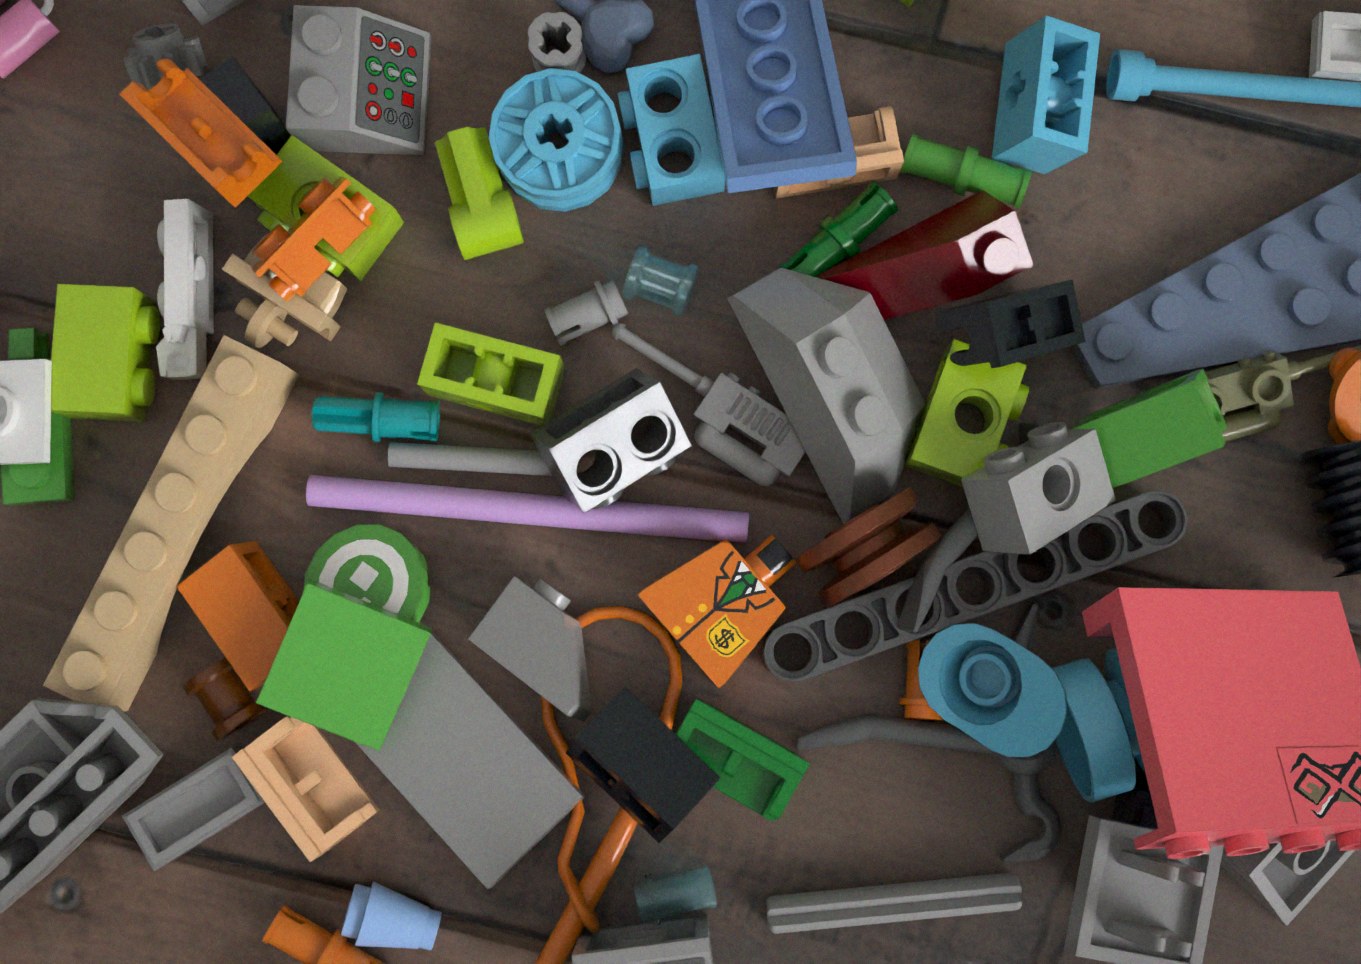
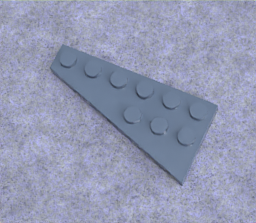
M1361 173L1083 323L1082 327L1086 342L1070 347L1093 387L1098 389L1166 377L1171 374L1201 368L1211 369L1237 363L1239 358L1250 357L1253 359L1261 357L1262 352L1274 350L1284 356L1361 342Z

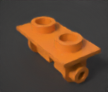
M340 176L333 184L325 177L321 179L298 203V206L305 212L288 231L278 224L252 251L260 259L252 267V270L259 278L268 269L272 270L276 276L268 285L286 302L296 293L302 297L309 287L332 265L314 248L322 238L341 255L366 228L373 224L368 218L377 209L358 191L350 200L342 193L351 184L347 178Z

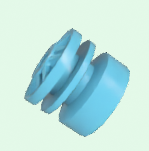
M1116 647L1107 650L1104 658L1106 681L1099 669L1089 658H1081L1052 667L1065 689L1067 716L1062 732L1057 737L1056 746L1075 787L1083 798L1091 803L1133 790L1136 783L1135 760L1145 772Z

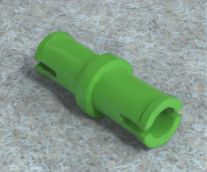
M912 134L905 153L904 163L900 170L901 173H910L954 187L952 193L963 197L966 191L976 194L984 190L1001 202L1014 205L1013 207L1020 209L1032 170L1027 168L1025 170L979 156L980 149L967 146L966 151Z

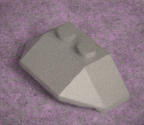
M779 268L727 297L842 523L848 522L893 494L898 485L926 404L871 293Z
M36 698L31 700L0 730V914L51 873L145 782L164 755L119 706Z

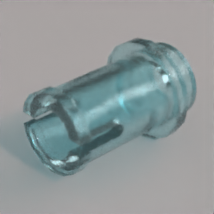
M708 865L702 866L700 869L652 879L651 873L644 874L645 881L633 883L640 922L653 920L654 925L657 926L661 925L660 918L706 907H717L714 884Z

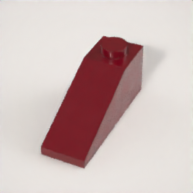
M981 190L817 275V277L870 292L883 319L887 320L978 295L1034 265L1016 211L986 191Z

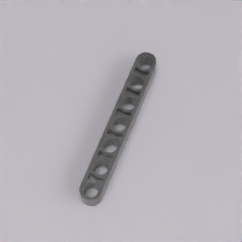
M1160 490L1146 492L1106 506L1036 550L1043 558L1044 572L1035 583L1028 582L1020 575L1017 568L1019 555L1017 553L982 551L955 561L945 571L928 613L917 632H907L898 629L899 618L896 615L895 609L898 597L906 590H910L915 576L784 623L771 630L763 640L761 649L763 663L767 670L779 679L790 682L802 681L943 630L954 624L965 622L1168 548L1177 543L1186 532L1188 524L1186 508L1180 499L1173 494ZM1144 505L1151 506L1161 517L1162 526L1156 538L1148 537L1139 527L1138 515ZM1085 526L1096 530L1103 541L1102 553L1094 561L1083 556L1078 548V535ZM965 569L975 570L985 581V594L981 601L975 605L967 604L957 593V578ZM846 612L857 613L867 624L868 632L865 641L854 649L845 648L835 637L834 628L836 621ZM789 633L803 638L809 652L804 665L792 671L784 670L778 666L773 653L778 639Z

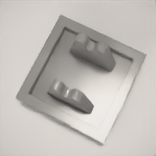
M1089 815L1064 950L1074 956L1115 964H1202L1224 846H1210L1211 851L1200 856L1168 859L1165 848L1135 849L1133 839L1156 830L1155 828Z

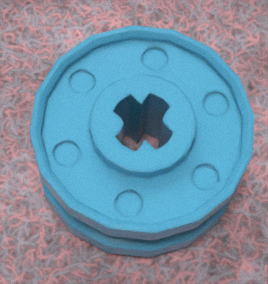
M549 68L525 75L505 90L492 112L489 141L495 163L500 169L503 178L516 195L539 209L566 212L588 206L610 189L622 168L625 144L614 102L597 82L577 71ZM559 133L564 140H567L568 144L563 148L556 149L548 141V137Z

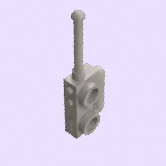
M620 323L613 327L612 337L614 340L620 339L695 387V392L705 397L693 414V418L701 422L694 433V439L701 448L762 486L773 484L780 474L786 478L790 477L806 451L787 414L760 398L761 392L753 386H750L749 389L738 384L740 379L730 372L727 376L720 373L716 381L707 376L701 377L627 330L625 324ZM727 428H733L763 447L765 451L762 455H759L726 434L725 431Z

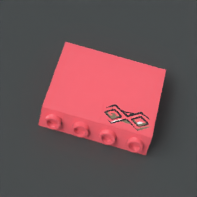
M1118 587L1082 611L1087 637H1114L1158 824V829L1133 839L1136 850L1165 848L1168 859H1183L1209 853L1211 851L1210 846H1224L1226 856H1243L1259 853L1269 849V844L1281 843L1283 853L1286 854L1320 849L1326 846L1325 841H1336L1339 851L1361 849V667L1339 592Z

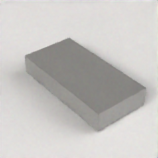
M238 746L231 747L122 815L153 871L164 867L265 803L232 759V756L240 751Z

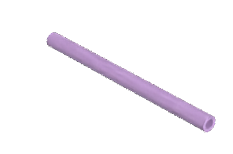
M310 475L306 487L307 505L315 507L721 542L727 540L728 542L747 544L749 512L614 501L606 507L590 509L583 513L564 496Z

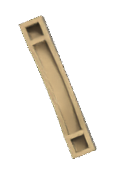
M223 335L43 686L76 702L117 705L124 712L129 710L157 655L161 633L177 590L176 586L179 585L183 572L203 531L236 475L254 450L272 430L299 374L281 362Z

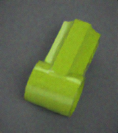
M486 127L460 128L447 132L443 138L435 141L452 201V206H448L449 215L464 260L524 244L509 189L504 190Z

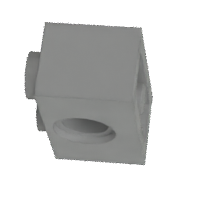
M1054 422L1036 427L1028 432V441L1018 447L1001 449L987 455L983 459L985 466L961 479L983 551L1032 554L1116 501L1096 429H1067L1064 422Z

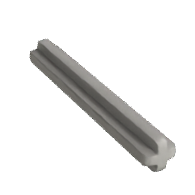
M1001 873L770 896L766 900L767 924L770 932L779 934L1015 911L1022 907V888L1019 878L1015 874Z

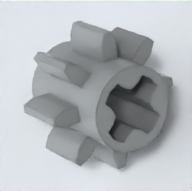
M173 23L150 26L133 34L132 39L135 47L127 49L129 56L122 58L130 82L134 81L146 85L147 89L154 87L163 76L156 65L161 59H171L182 71L188 68L196 77L202 76L204 74L202 68L207 66L199 37L195 36L184 39L179 26Z

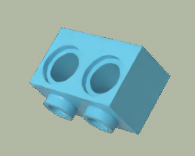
M700 54L627 68L628 91L618 92L617 95L624 130L636 128L641 150L629 152L636 188H649L652 206L724 192L725 176ZM659 93L672 94L680 101V104L674 110L667 113L653 111L647 105L648 101ZM673 151L683 152L693 161L692 165L681 173L667 172L659 165V162L664 155Z

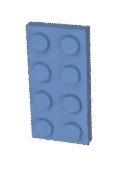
M693 0L727 192L735 193L856 176L857 158L822 0Z

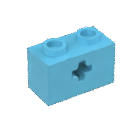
M1046 15L1005 43L992 159L1045 175L1088 152L1100 33Z

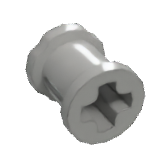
M546 12L535 18L528 28V48L532 55L535 72L553 68L577 71L583 74L586 68L587 56L581 42V26L575 18L565 12ZM551 44L557 48L547 54L546 48ZM567 44L568 51L564 54L561 53L559 50Z

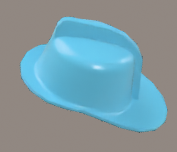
M976 623L954 624L935 634L923 649L918 666L919 683L929 707L945 721L959 728L988 749L1007 757H1030L1048 749L1061 734L1067 716L1066 692L1057 673L1039 656L1007 636Z

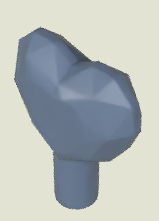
M555 0L557 4L581 21V40L585 53L593 67L606 74L622 71L630 61L633 45L646 39L654 28L653 11L642 0H599L597 2L594 0Z

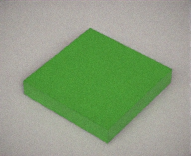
M309 579L256 704L380 751L429 640L432 628Z

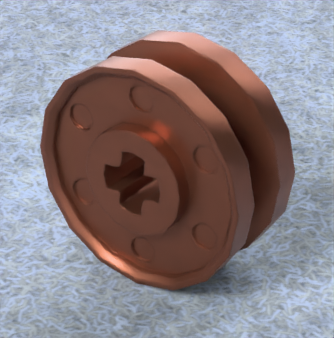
M911 487L881 505L877 503L824 536L822 542L795 558L803 573L830 563L833 564L838 572V575L817 594L825 608H829L851 594L860 592L912 560L917 553L942 537L934 523L925 524L907 532H904L898 521L919 501Z

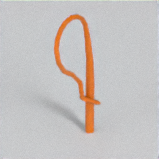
M625 606L594 608L576 617L575 619L581 623V628L597 620L622 618L641 624L658 638L668 657L670 683L659 719L672 730L683 680L681 656L669 632L647 613ZM541 696L543 725L562 761L565 775L580 790L574 762L565 753L569 747L555 721L554 705ZM582 800L572 809L557 858L558 873L570 900L535 964H565L584 927L594 934L599 932L600 924L594 909L614 874L638 824L622 807H620L580 882H578L569 865L585 814Z

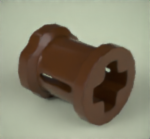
M226 657L197 673L182 687L187 696L195 695L216 726L212 734L217 741H221L241 730L268 709L256 704V701L251 697Z

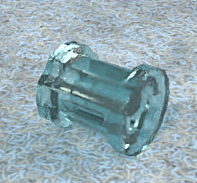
M641 244L630 265L622 297L632 301L638 296L672 308V314L683 317L694 289L700 266L689 263L685 267L651 255L650 247Z

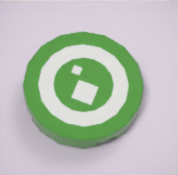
M381 524L355 525L335 533L316 551L305 573L304 590L309 579H312L418 623L429 604L431 586L428 585L426 569H429L424 555L406 536Z

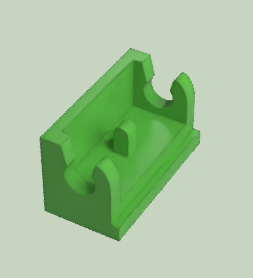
M1201 368L1086 414L1072 429H1096L1112 488L1224 447L1226 442L1222 431L1227 430V427L1208 384L1205 371Z

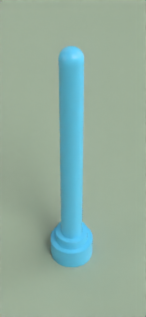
M1115 49L1109 61L1106 77V94L1110 100L1135 102L1139 96H1149L1151 91L1155 90L1361 108V82L1156 65L1153 58H1145L1144 52L1137 50Z

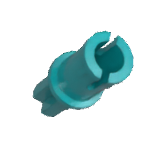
M376 392L374 400L320 396L314 399L312 405V426L317 431L372 434L373 442H380L382 437L437 441L440 426V401H409L384 398L383 392Z

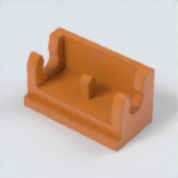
M171 59L159 60L156 65L163 76L154 87L147 89L143 84L132 81L119 95L236 208L282 163V160L188 68L182 71Z
M257 541L231 544L176 587L245 686L251 691L265 683L299 604V600Z

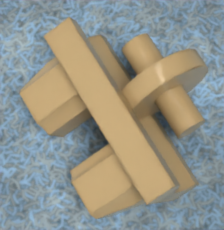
M254 248L249 252L245 260L232 253L222 270L234 277L237 282L265 299L259 306L244 297L235 309L236 314L249 321L244 337L248 343L256 348H261L274 337L286 346L291 345L298 335V330L284 322L287 314L330 342L341 327L332 318L339 309L347 291V288L340 281L324 272L302 297L296 293L286 302L268 285L276 276L272 270L268 269L260 278L252 270V267L260 260L252 252Z

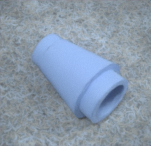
M374 881L371 887L355 884L340 936L356 939L355 946L422 948L431 951L438 932L442 912L429 909L430 907Z

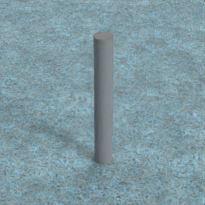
M390 442L388 447L389 467L552 476L539 450Z

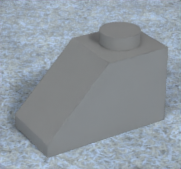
M514 576L468 640L564 714L585 722L591 714L592 708L581 623L564 611L571 600L541 578L532 587Z

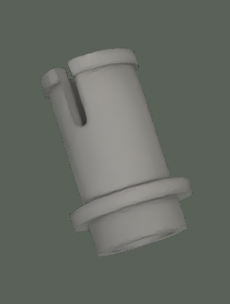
M600 280L594 282L596 288L553 308L544 309L560 346L609 322H612L613 326L619 324L617 319L628 315L613 280L603 285Z

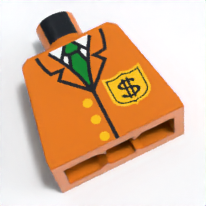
M770 535L745 558L727 540H724L646 587L638 596L712 682L720 688L728 681L785 610L784 604L769 587L796 564V561L773 535Z

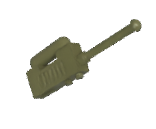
M1361 345L1352 347L1361 351ZM1274 350L1262 352L1261 357L1253 359L1250 357L1239 358L1237 360L1238 363L1205 372L1208 384L1226 423L1227 430L1222 431L1225 442L1276 428L1282 421L1281 409L1294 406L1291 381L1299 379L1302 374L1329 367L1332 357L1337 352L1297 363L1295 360L1288 362L1286 357ZM1250 405L1251 409L1224 416L1228 411Z

